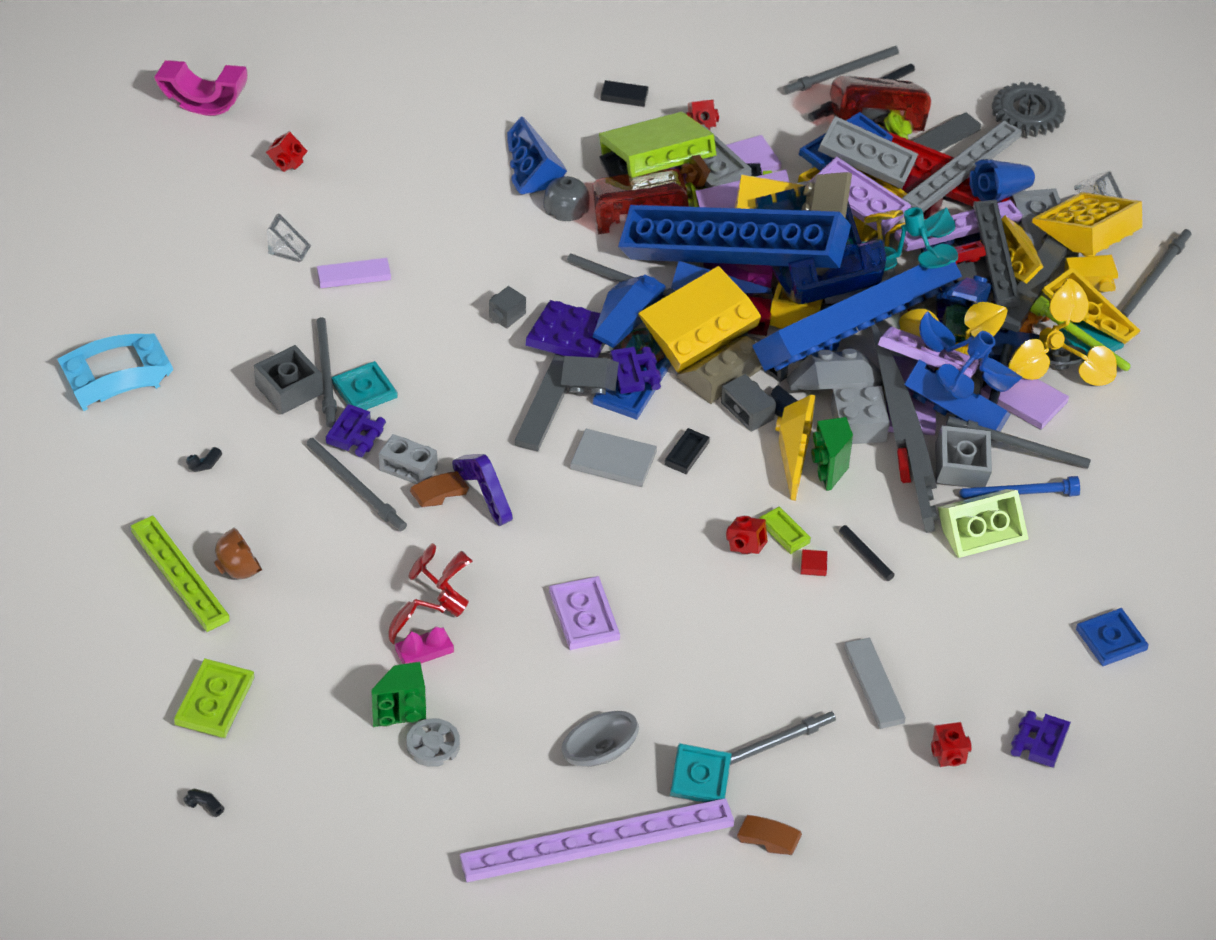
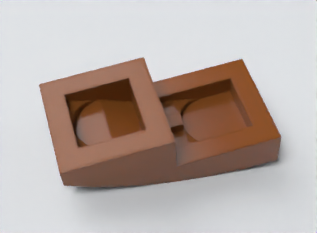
M454 471L433 476L419 482L410 488V492L421 507L442 505L445 497L466 495L469 486L460 474Z
M747 815L737 836L740 843L765 845L768 853L793 855L802 833L794 827L772 819Z

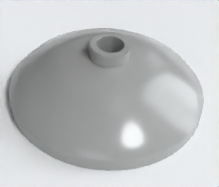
M610 711L595 715L583 721L569 732L563 741L562 753L569 763L577 766L591 767L609 763L631 747L638 735L639 724L634 715L625 711Z

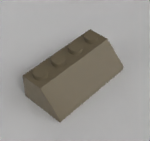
M841 172L816 175L805 186L804 195H806V202L801 210L841 212L846 218L852 173ZM795 267V269L822 276L830 269Z

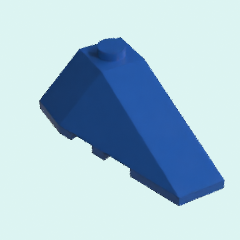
M521 116L507 132L509 151L513 157V160L510 161V167L514 169V174L511 176L512 183L518 193L527 194L546 190L553 180L563 177L567 170L561 160L529 122Z
M678 261L671 289L678 290L711 270ZM729 276L745 294H771L772 292L771 288Z
M646 274L619 282L607 294L593 337L614 348L643 322L638 313L660 301L666 285Z
M974 275L973 279L966 277L937 294L936 300L968 310L978 302H987L992 286L990 283H987L988 279Z

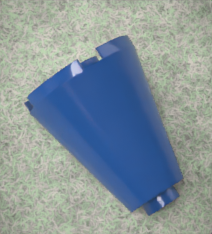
M990 159L977 161L974 164L976 165L975 170L970 173L972 194L974 197H978L980 201H1002L1032 187L1035 180V173L1028 165Z

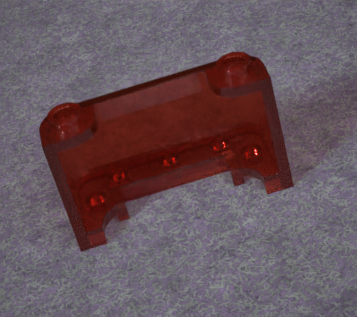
M839 76L833 80L830 89L834 116L845 121L859 112L862 113L863 107L904 111V120L912 122L913 131L925 130L931 107V97L926 89L914 82Z
M677 169L660 170L631 178L629 175L600 178L592 184L598 234L610 233V225L613 222L616 224L620 223L619 215L628 214L630 205L689 207L684 177Z

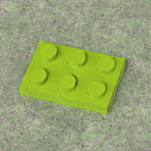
M204 658L174 718L175 725L226 738L255 678L254 671Z

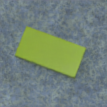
M780 506L759 517V519H765L767 531L790 554L810 544L811 537Z

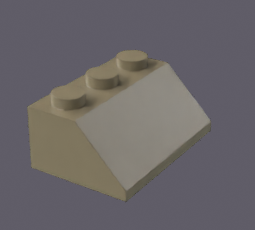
M748 336L736 338L678 373L677 379L709 404H712L722 397L723 385L744 374L750 378L762 369V365L752 347L756 342Z

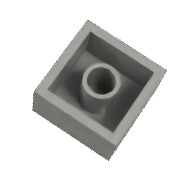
M882 386L833 389L831 403L832 418L847 417L853 433L852 444L887 442L889 418Z
M942 425L935 442L936 483L973 488L986 487L992 473L991 431Z

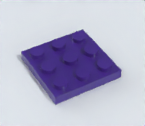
M549 300L527 335L525 346L563 356L598 358L605 343L594 338L593 334L601 313L590 311L583 307L564 304L560 301Z

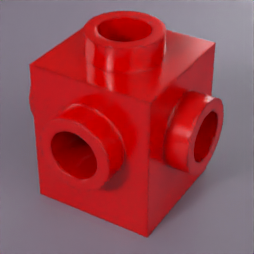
M714 99L687 103L688 112L685 113L699 124L705 125L709 130L710 128L717 127L716 122H719L718 109L714 108Z
M289 131L277 137L267 149L266 154L285 172L291 168L293 170L297 169L304 162L302 158L308 151Z
M749 516L736 517L726 531V539L729 541L730 551L742 554H759L768 542L765 519L751 518Z
M961 722L935 725L931 751L933 757H937L940 767H954L966 764L968 752L972 751L970 737L965 736Z

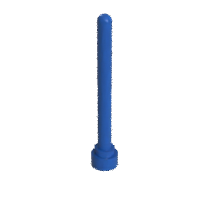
M1068 476L1062 482L962 488L959 495L962 498H974L1010 489L1018 490L1019 495L1063 492V494H1068V496H1079L1080 480L1078 476Z

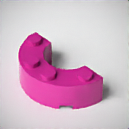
M165 60L154 78L162 92L169 99L173 97L181 103L179 107L189 112L214 116L227 112L236 102L247 82L246 66L225 65L217 80L209 81L196 76L188 68L186 62Z

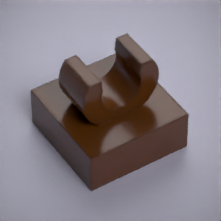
M694 155L691 157L689 164L685 163L682 165L680 173L687 174L686 182H692L695 188H702L708 178L710 169L700 155Z

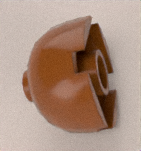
M235 527L219 538L215 546L217 560L214 563L221 574L226 572L232 578L240 580L252 577L262 571L258 560L253 556L250 547Z

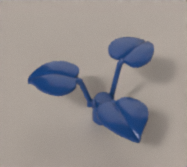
M929 311L924 314L920 322L919 331L923 342L929 348L936 352H941L943 349L951 352L969 344L967 352L970 358L960 371L951 364H943L937 372L941 385L954 397L966 399L973 393L974 382L963 373L974 359H981L979 369L983 371L982 377L991 388L997 391H1008L1021 380L1022 376L988 357L992 351L991 348L995 345V339L990 333L980 331L976 337L971 335L967 340L955 344L956 340L953 333L945 325L933 318Z

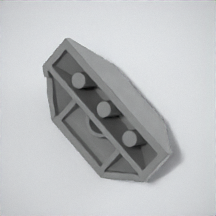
M844 349L842 352L820 350L818 353L810 354L787 377L791 391L884 386L881 370L864 354L855 349Z

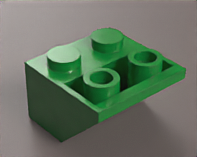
M847 417L817 421V430L813 432L815 448L811 449V457L813 463L818 465V478L824 482L826 491L832 490L849 469L853 433Z
M420 662L394 665L372 688L373 727L390 726L406 722L413 723L426 719V689Z

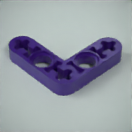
M469 454L454 459L452 461L453 469L460 474L463 480L478 481L491 516L497 525L502 526L512 521L511 509L488 456L485 454Z

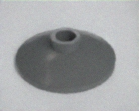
M1068 345L1069 347L1086 355V351L1082 348ZM1061 347L1059 349L1049 348L1048 353H1046L1050 359V364L1054 365L1056 369H1067L1069 365L1084 360Z

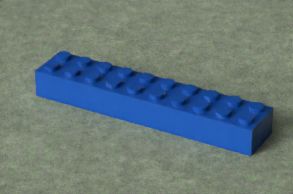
M630 205L618 247L631 260L840 268L851 224L841 212Z
M955 262L935 269L924 268L918 265L780 329L753 344L752 347L764 371L771 368L778 371L791 363H795L810 354L812 355L827 346L829 347L841 341V339L848 338L858 333V331L873 326L875 322H881L891 317L892 314H898L911 306H915L925 301V298L930 299L941 292L940 288L942 291L955 284L954 280L962 277Z

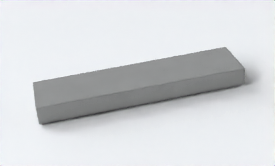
M865 638L845 643V651L879 729L904 724L905 715L871 639Z

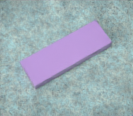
M387 258L317 266L320 288L391 280Z

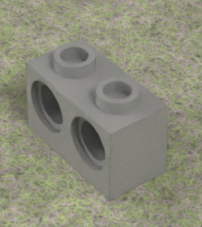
M392 434L379 453V471L414 484L430 478L438 467L437 450Z

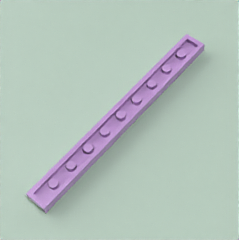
M725 798L461 853L460 861L466 882L733 827L734 819Z

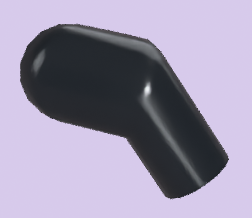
M212 447L204 458L199 459L196 454L190 455L186 459L188 468L193 472L212 469L222 456V451L217 447Z
M193 788L187 791L188 794L184 797V803L187 806L195 808L198 803H201L214 817H218L224 812V806L210 792Z

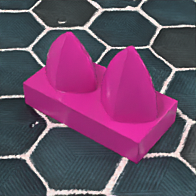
M434 627L430 632L422 635L411 631L404 641L395 643V650L402 664L424 663L454 653V645L444 627Z

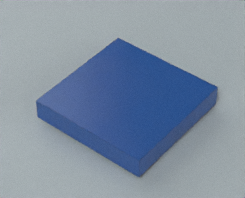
M1122 608L1078 623L1076 627L1077 632L1102 666L1148 650L1149 644Z

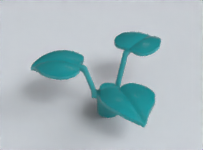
M912 207L905 210V224L901 225L902 232L897 252L891 247H879L871 250L874 267H865V269L872 272H882L895 267L898 264L897 258L901 256L906 231L911 236H922L928 251L921 253L918 261L924 268L935 269L956 262L958 260V253L953 246L939 244L932 248L927 239L930 236L941 238L955 230V221L950 215L948 208H944L924 220L921 208ZM867 254L856 256L855 261L859 265L868 263Z

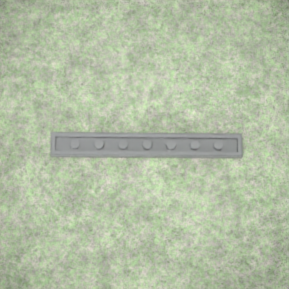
M1005 120L901 199L912 205L911 208L918 207L923 212L970 177L971 171L975 170L976 165L974 164L981 159L992 160L1019 139L1022 131Z

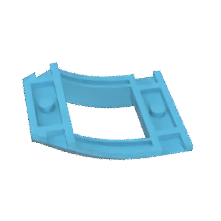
M155 333L125 334L103 338L79 347L57 359L83 411L88 409V405L98 400L103 402L132 389L155 386L157 389L160 387L159 383L164 376H169L174 370ZM124 346L135 347L144 365L143 367L117 371L97 380L85 360L110 349Z

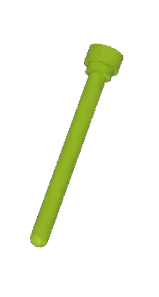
M1042 295L1035 301L1030 310L1038 317L1040 315L1042 317L1046 316L1058 325L1065 322L1057 321L1053 318L1049 309L1050 301ZM1072 322L1068 326L1063 327V329L1090 348L1104 346ZM1114 353L1117 367L1123 371H1128L1131 367L1130 363Z

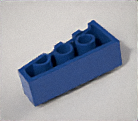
M920 359L918 360L904 384L914 393L912 396L914 399L923 404L926 401L934 404L933 409L944 416L948 412L957 419L964 421L969 419L978 422L980 426L1001 432L1011 415L1007 410L980 394L972 393L966 399L954 397L938 380V370L934 371L926 365L927 363Z

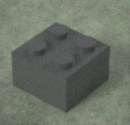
M296 345L254 365L255 385L281 414L323 394L322 373Z

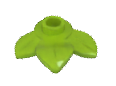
M892 104L889 107L890 113L884 118L886 128L889 132L897 133L898 136L909 140L908 135L912 133L911 122L906 116L901 115L900 109L896 104Z

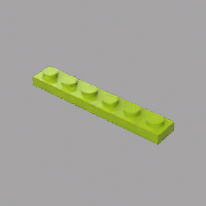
M153 515L131 525L132 534L206 632L230 621L227 611Z

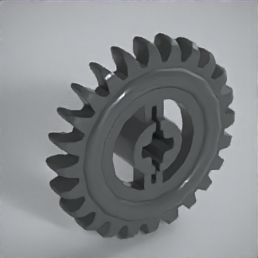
M1020 82V85L1013 83L1011 87L1005 86L1004 89L998 91L992 102V114L996 116V122L1005 120L1020 130L1024 129L1026 137L1030 130L1034 131L1035 137H1037L1039 129L1044 136L1046 135L1047 128L1052 133L1054 127L1059 128L1060 123H1063L1066 114L1065 103L1059 95H1056L1055 91H1049V87H1041V84L1034 85L1033 82L1028 84ZM1017 100H1020L1019 109L1017 111L1014 108L1013 103H1015ZM1030 100V106H1029V112H1028V101ZM1041 103L1045 107V111L1038 114Z

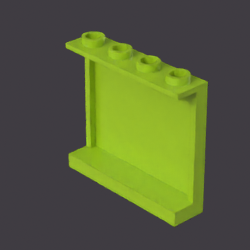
M682 111L599 133L602 155L613 151L627 162L628 175L631 178L689 163L694 155H700L702 159L716 156L714 134Z

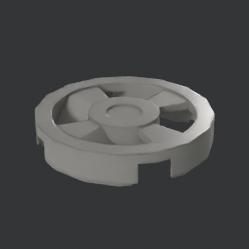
M428 718L419 721L411 727L407 734L408 753L414 756V760L417 763L428 767L441 766L443 761L449 758L453 760L460 750V735L456 727L448 721L439 718ZM425 726L431 729V731L426 733L421 727ZM451 731L454 741L444 742L443 735ZM444 752V755L435 757V754Z

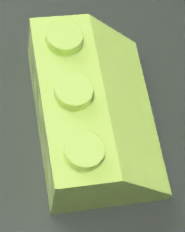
M1005 489L938 507L943 533L958 558L1028 540L1018 490Z

